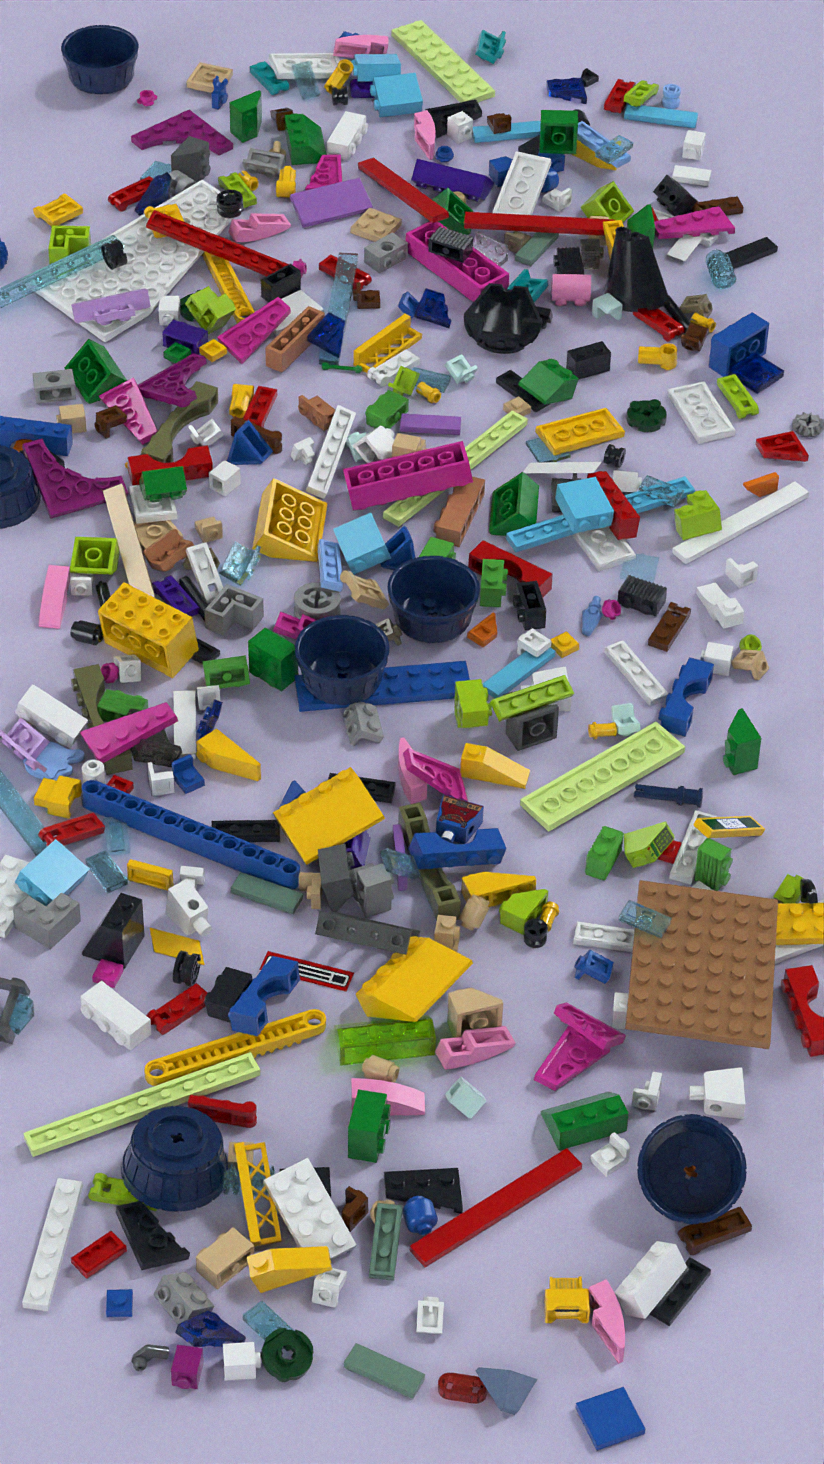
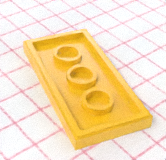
M607 408L539 425L535 429L536 434L554 456L625 436V430Z

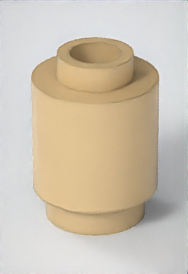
M473 894L471 899L468 898L459 916V919L462 921L461 925L472 931L474 928L479 929L489 910L488 905L490 902Z
M375 1055L366 1058L362 1066L365 1078L393 1083L396 1082L400 1067L396 1066L394 1062Z

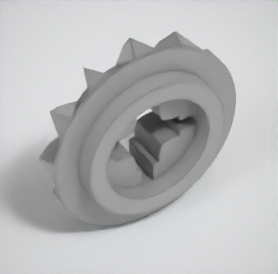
M803 412L802 415L797 414L795 419H793L792 427L801 435L816 436L824 430V419H821L819 415H812V412L810 414Z

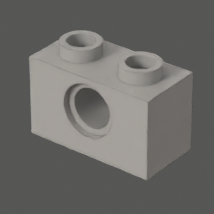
M393 232L364 247V263L378 273L408 258V243Z
M72 369L32 373L36 404L76 399Z

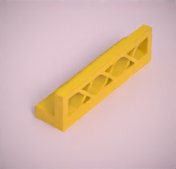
M403 314L356 348L353 355V366L359 365L362 367V371L367 373L371 368L366 365L367 363H376L372 366L376 368L421 340L422 333L411 328V316ZM407 334L413 336L412 338H403ZM393 344H401L400 347H390ZM389 353L386 357H378L379 354Z
M244 1142L235 1143L234 1147L250 1242L254 1244V1247L282 1242L277 1210L270 1195L268 1197L264 1194L266 1191L265 1186L259 1191L251 1183L257 1172L266 1177V1179L271 1176L265 1142L245 1145ZM261 1149L262 1159L255 1166L248 1161L246 1152ZM263 1164H264V1170H265V1172H263L262 1170H260V1167H261ZM249 1166H250L252 1169H254V1171L251 1173V1175H250V1171H249ZM253 1191L258 1194L257 1197L255 1198V1200H254ZM261 1196L269 1201L271 1205L265 1216L258 1212L255 1207ZM271 1213H272L273 1221H271L270 1219H268V1217L270 1216ZM257 1215L262 1218V1220H261V1222H260L259 1224H258ZM265 1221L274 1226L276 1236L261 1239L260 1228Z

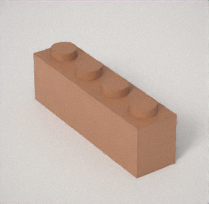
M308 306L265 347L266 366L279 372L285 371L325 331V312Z
M472 477V483L453 487L452 495H448L446 508L443 507L441 510L440 520L435 522L434 533H436V538L452 542L454 546L460 547L485 495V479Z

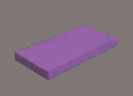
M360 178L290 194V200L303 228L362 214L368 208L373 209Z

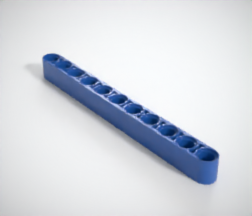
M89 780L82 785V806L89 811L239 872L292 890L299 886L300 865L290 858L101 782Z

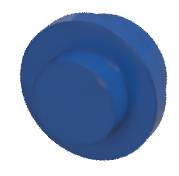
M441 146L437 149L435 157L441 162H448L453 159L454 153L450 147Z

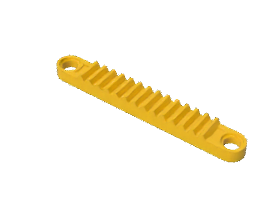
M204 251L201 256L206 266H208V270H210V274H212V278L217 284L221 295L226 293L228 298L234 302L236 310L233 313V317L236 323H239L245 319L242 316H250L255 311L230 262Z
M318 1009L307 1010L267 1023L258 1036L239 1032L151 1060L144 1068L145 1080L148 1084L157 1086L249 1052L256 1058L257 1054L263 1056L266 1051L273 1053L276 1048L282 1050L285 1045L291 1047L294 1042L300 1044L302 1040L319 1035L325 1031L326 1015ZM311 1019H318L321 1023L318 1025H311L308 1023V1021ZM155 1069L163 1071L160 1076H153L150 1072Z

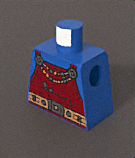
M443 795L436 820V833L447 842L454 843L455 841L466 844L483 823L484 806Z

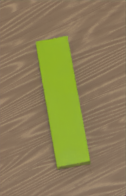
M562 675L492 699L490 704L500 722L567 699L575 693L566 675Z

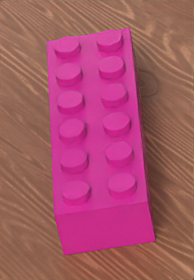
M429 221L406 233L408 254L472 302L476 300L489 283L502 284L506 290L509 287V273L474 247L464 263L428 252L429 238L437 228L441 226L447 229L440 222L432 223Z
M463 441L343 469L353 511L364 510L375 505H385L388 502L405 500L417 495L423 496L434 491H444L455 486H465L473 482Z

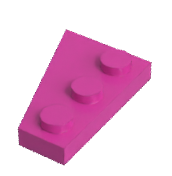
M341 154L321 156L316 166V171L311 176L309 185L307 184L305 191L342 182Z
M410 748L403 752L405 766L409 772L444 795L468 801L459 768Z
M567 1002L557 1005L553 1014L559 1017L560 1021L570 1025L603 1050L623 1044L625 1040V1034Z
M568 1025L536 1072L534 1080L556 1091L610 1053L611 1048L601 1049Z

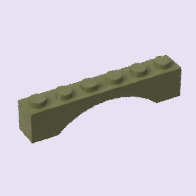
M196 381L189 389L195 391L197 399L190 402V405L181 408L177 406L174 411H171L165 423L161 424L158 432L151 437L150 442L142 449L140 455L148 454L152 459L163 463L173 462V440L187 424L200 417L210 415L218 404V387Z
M99 664L73 669L74 678L71 679V686L73 692L77 691L76 700L78 706L83 707L81 709L82 716L88 720L87 729L104 724L97 711V705L105 692L104 677ZM130 749L103 763L107 775L133 770Z
M421 802L399 807L398 824L402 826L403 838L409 851L414 834L430 833L429 825ZM416 869L436 921L438 915L455 916L456 920H460L461 901L454 884L448 880L443 869Z

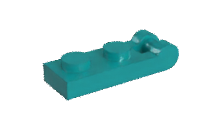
M265 61L250 66V73L271 95H276L279 91L284 92L290 89L288 81L277 79L274 70Z

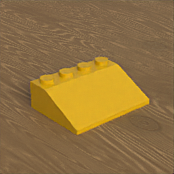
M273 478L262 492L252 549L271 558L317 562V545L319 539H322L328 503Z
M351 767L342 770L338 775L320 783L314 789L301 794L297 799L273 812L283 833L306 865L319 858L318 849L341 845L385 819L366 787Z
M412 936L410 937L407 955L393 953L391 959L384 966L378 968L377 973L370 980L366 981L355 995L367 1017L417 1022L473 962L471 959L430 938Z

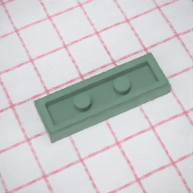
M536 232L515 254V261L531 267L559 238V233Z
M242 872L239 873L231 886L232 894L290 914L295 913L303 900V893Z
M377 1203L369 1278L394 1281L403 1205Z
M357 1343L344 1361V1368L412 1399L425 1380L424 1373Z

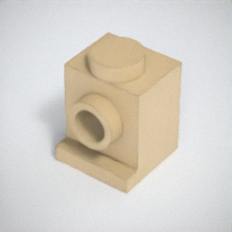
M438 915L434 941L458 952L460 927L456 926V917Z

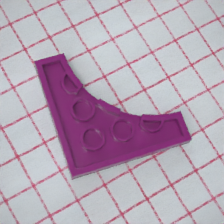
M190 109L131 136V142L141 150L162 145L163 141L176 140V143L182 144L189 136L209 142V150L218 156L233 149V142Z
M193 353L138 384L142 396L181 408L189 406L190 402L197 399L195 391L188 389L185 384L194 372L207 364L205 356Z
M43 439L28 442L22 446L25 456L31 464L36 484L50 519L106 503L103 490L119 484L123 485L128 497V490L121 475L108 478L96 477L95 479L83 477L80 473L61 466L50 453Z

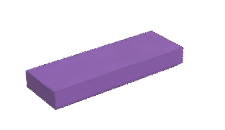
M401 414L400 432L460 435L461 417Z
M401 824L393 825V847L398 891H406L408 889V874Z

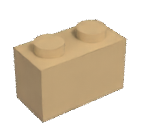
M233 1227L228 1232L219 1235L216 1241L209 1247L200 1250L196 1256V1270L218 1290L248 1266L247 1256L254 1254V1244Z

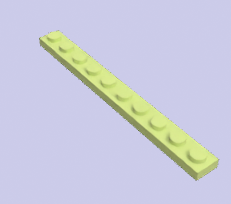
M511 411L467 445L465 450L470 469H473L526 427L528 419ZM434 491L423 496L417 495L405 500H398L383 512V518L400 527L444 491Z
M249 1052L23 1133L24 1140L34 1157L138 1120L153 1110L168 1106L174 1107L188 1102L190 1095L204 1096L260 1076V1068L252 1053Z

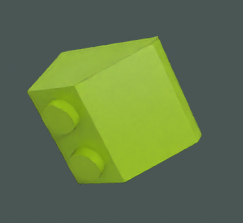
M614 181L600 187L580 207L587 218H590V216H602L615 219V221L622 220V223L634 212Z
M75 537L70 573L112 575L117 571L120 555L117 538Z

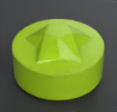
M752 634L743 637L739 643L740 650L761 651L762 648L759 638Z

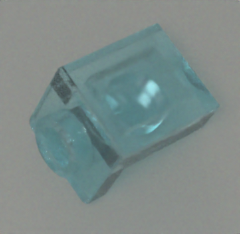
M18 995L9 1022L10 1028L18 1035L35 1016L33 1000L28 996Z

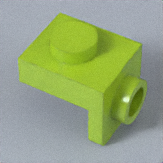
M400 366L393 384L389 382L388 386L393 388L392 392L401 396L406 393L411 396L420 373Z
M787 874L773 897L783 904L799 903L801 900L800 881L804 878L797 874L795 877Z

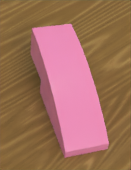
M354 35L338 38L335 41L333 56L354 59V54H387L388 36Z
M428 110L414 113L415 141L429 160H431L435 154L434 121Z
M251 213L249 220L232 219L228 233L235 242H250L279 234L289 229L291 224L284 214Z
M48 566L42 595L39 627L56 629L61 627L71 578L69 566Z
M403 737L400 738L399 778L410 804H414L427 799V783L406 769L403 752L407 748H412Z
M506 1026L465 1030L462 1037L441 1039L435 1053L444 1069L447 1070L489 1059L511 1049L516 1043Z
M351 1078L352 1110L358 1089L387 1094V1104L391 1105L390 1115H425L424 1092L383 1080Z
M607 1279L589 1287V1304L593 1309L592 1326L619 1364L623 1362L624 1319L617 1297Z

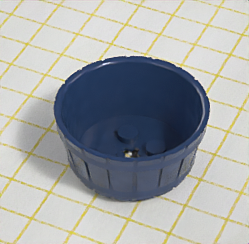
M110 25L87 26L70 33L61 44L62 57L66 64L69 78L73 85L81 91L91 94H110L127 87L134 77L139 44L136 37L125 29Z
M0 446V529L18 525L29 519L36 512L41 501L40 491L36 484L31 464L21 452L6 446Z
M443 556L417 557L404 562L401 566L399 565L390 575L387 589L389 601L394 611V619L401 631L408 637L425 643L447 642L464 633L471 622L472 614L479 598L480 584L476 574L462 562ZM434 613L437 614V617H429V616H428V614H431V615H433Z
M335 615L321 618L307 625L296 639L295 654L304 685L314 697L329 704L348 705L364 701L371 694L375 693L381 684L382 674L388 662L390 645L386 634L373 622L357 616ZM338 674L347 675L344 679L338 678Z
M183 1106L163 1107L145 1115L135 1126L130 1143L124 1152L121 1176L125 1187L140 1202L164 1211H190L211 1203L212 1200H215L222 1193L228 1181V1160L224 1152L223 1137L216 1123L206 1114ZM182 1135L184 1141L174 1143L171 1136Z
M679 1115L659 1124L645 1139L637 1163L639 1184L648 1202L665 1217L686 1224L705 1223L725 1214L739 1199L747 1174L745 1154L742 1152V1146L736 1136H733V1133L725 1125L718 1123L719 1121L704 1115ZM692 1165L695 1166V1172L698 1174L697 1177L687 1179L685 1177L686 1172L683 1171L684 1168H690Z

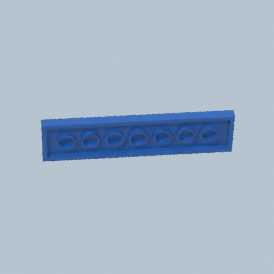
M466 661L385 667L381 684L375 693L361 702L372 705L455 699V682L470 680ZM338 674V678L344 679L347 676L346 674ZM294 675L299 712L349 707L350 704L334 705L317 699L304 685L302 675Z

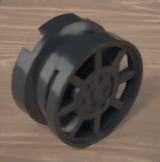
M224 190L217 195V211L220 216L235 218L244 211L243 196L239 191Z
M117 239L111 241L110 244L105 243L101 246L105 263L111 270L115 269L118 265L123 266L127 264V255L123 252L124 247Z
M182 950L178 953L173 969L174 983L181 984L183 982L186 986L190 987L196 983L200 971V965L197 962L201 961L200 954L193 953L189 955L188 952Z

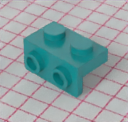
M482 30L479 34L475 55L494 64L497 58L500 59L504 53L502 48L506 43V32L502 31L499 37H496Z
M524 269L507 290L513 289L514 286L528 287L531 297L535 302L549 285L547 279L531 278L529 270Z

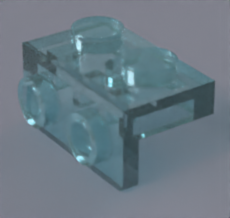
M235 541L219 574L240 586L245 579L249 581L255 571L252 566H256L261 558V555L258 554L261 547L257 545L255 550L252 551Z

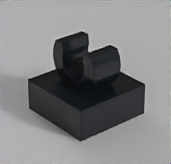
M536 306L543 322L542 329H545L547 323L552 321V311L548 308Z

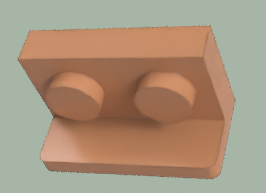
M303 395L299 396V412L323 431L327 430L335 409L318 395L309 400Z

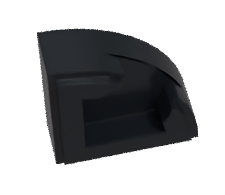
M588 68L583 70L581 83L585 88L599 81L597 74Z
M801 879V902L818 903L817 892L813 882L810 879Z

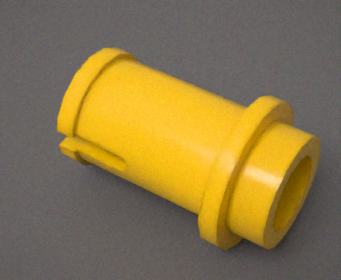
M245 170L241 171L245 176L239 173L240 178L251 191L256 190L259 186L258 179L249 175Z
M694 313L691 319L695 320H690L691 323L708 328L710 333L716 328V322H714L713 318L708 319L698 313Z
M420 382L417 385L419 389H416V392L427 398L428 402L437 403L440 400L441 393L439 389L432 388L425 382Z
M596 722L588 725V735L593 737V739L606 736L614 737L617 735L616 723L596 724Z
M551 901L546 902L542 906L540 917L541 920L546 922L548 932L551 930L555 917L560 913L559 906Z

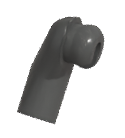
M151 1344L143 1346L132 1356L134 1369L137 1371L144 1370L147 1362L152 1358L167 1360L169 1357V1347Z

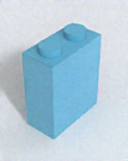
M354 54V60H351L353 76H356L357 81H373L374 77L401 74V63L397 54Z
M416 73L373 78V85H370V93L375 98L374 109L375 111L378 110L379 117L422 112L423 99Z
M596 477L557 484L555 500L567 520L572 533L585 532L612 525L614 510Z
M371 512L333 529L353 575L391 559Z
M55 839L19 872L15 883L21 891L47 906L61 892L69 895L84 881L90 869Z

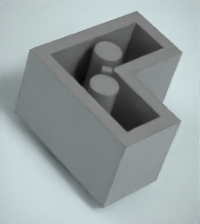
M226 584L205 609V628L221 635H225L234 623L253 630L264 617L263 598Z
M373 863L355 868L356 883H353V897L364 916L368 918L391 910V900L394 899L392 891L394 878L392 873L386 870L383 863L375 866Z
M62 892L47 906L28 896L13 909L15 928L50 950L81 922L79 903Z

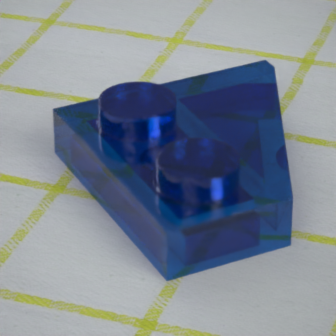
M582 78L546 81L550 97L562 98L568 101L576 98L581 99L582 104H587V95Z
M168 172L157 175L150 183L135 208V212L139 216L144 213L146 207L151 206L155 208L167 201L172 178Z
M425 288L414 317L446 328H450L451 325L444 294Z
M328 312L309 333L307 341L339 358L345 321Z
M214 699L210 706L206 707L203 721H199L196 733H199L198 740L213 731L223 702Z
M209 1310L178 1324L175 1332L194 1347H223L225 1341L244 1343L246 1336L223 1321L219 1315Z

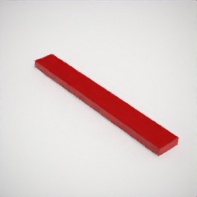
M374 157L358 162V169L430 222L435 223L449 218V213L446 209Z
M156 210L152 212L146 223V228L265 276L289 265Z
M465 212L464 228L605 236L603 222L615 221V219Z
M567 1148L410 1245V1252L424 1267L429 1266L580 1171L582 1163Z

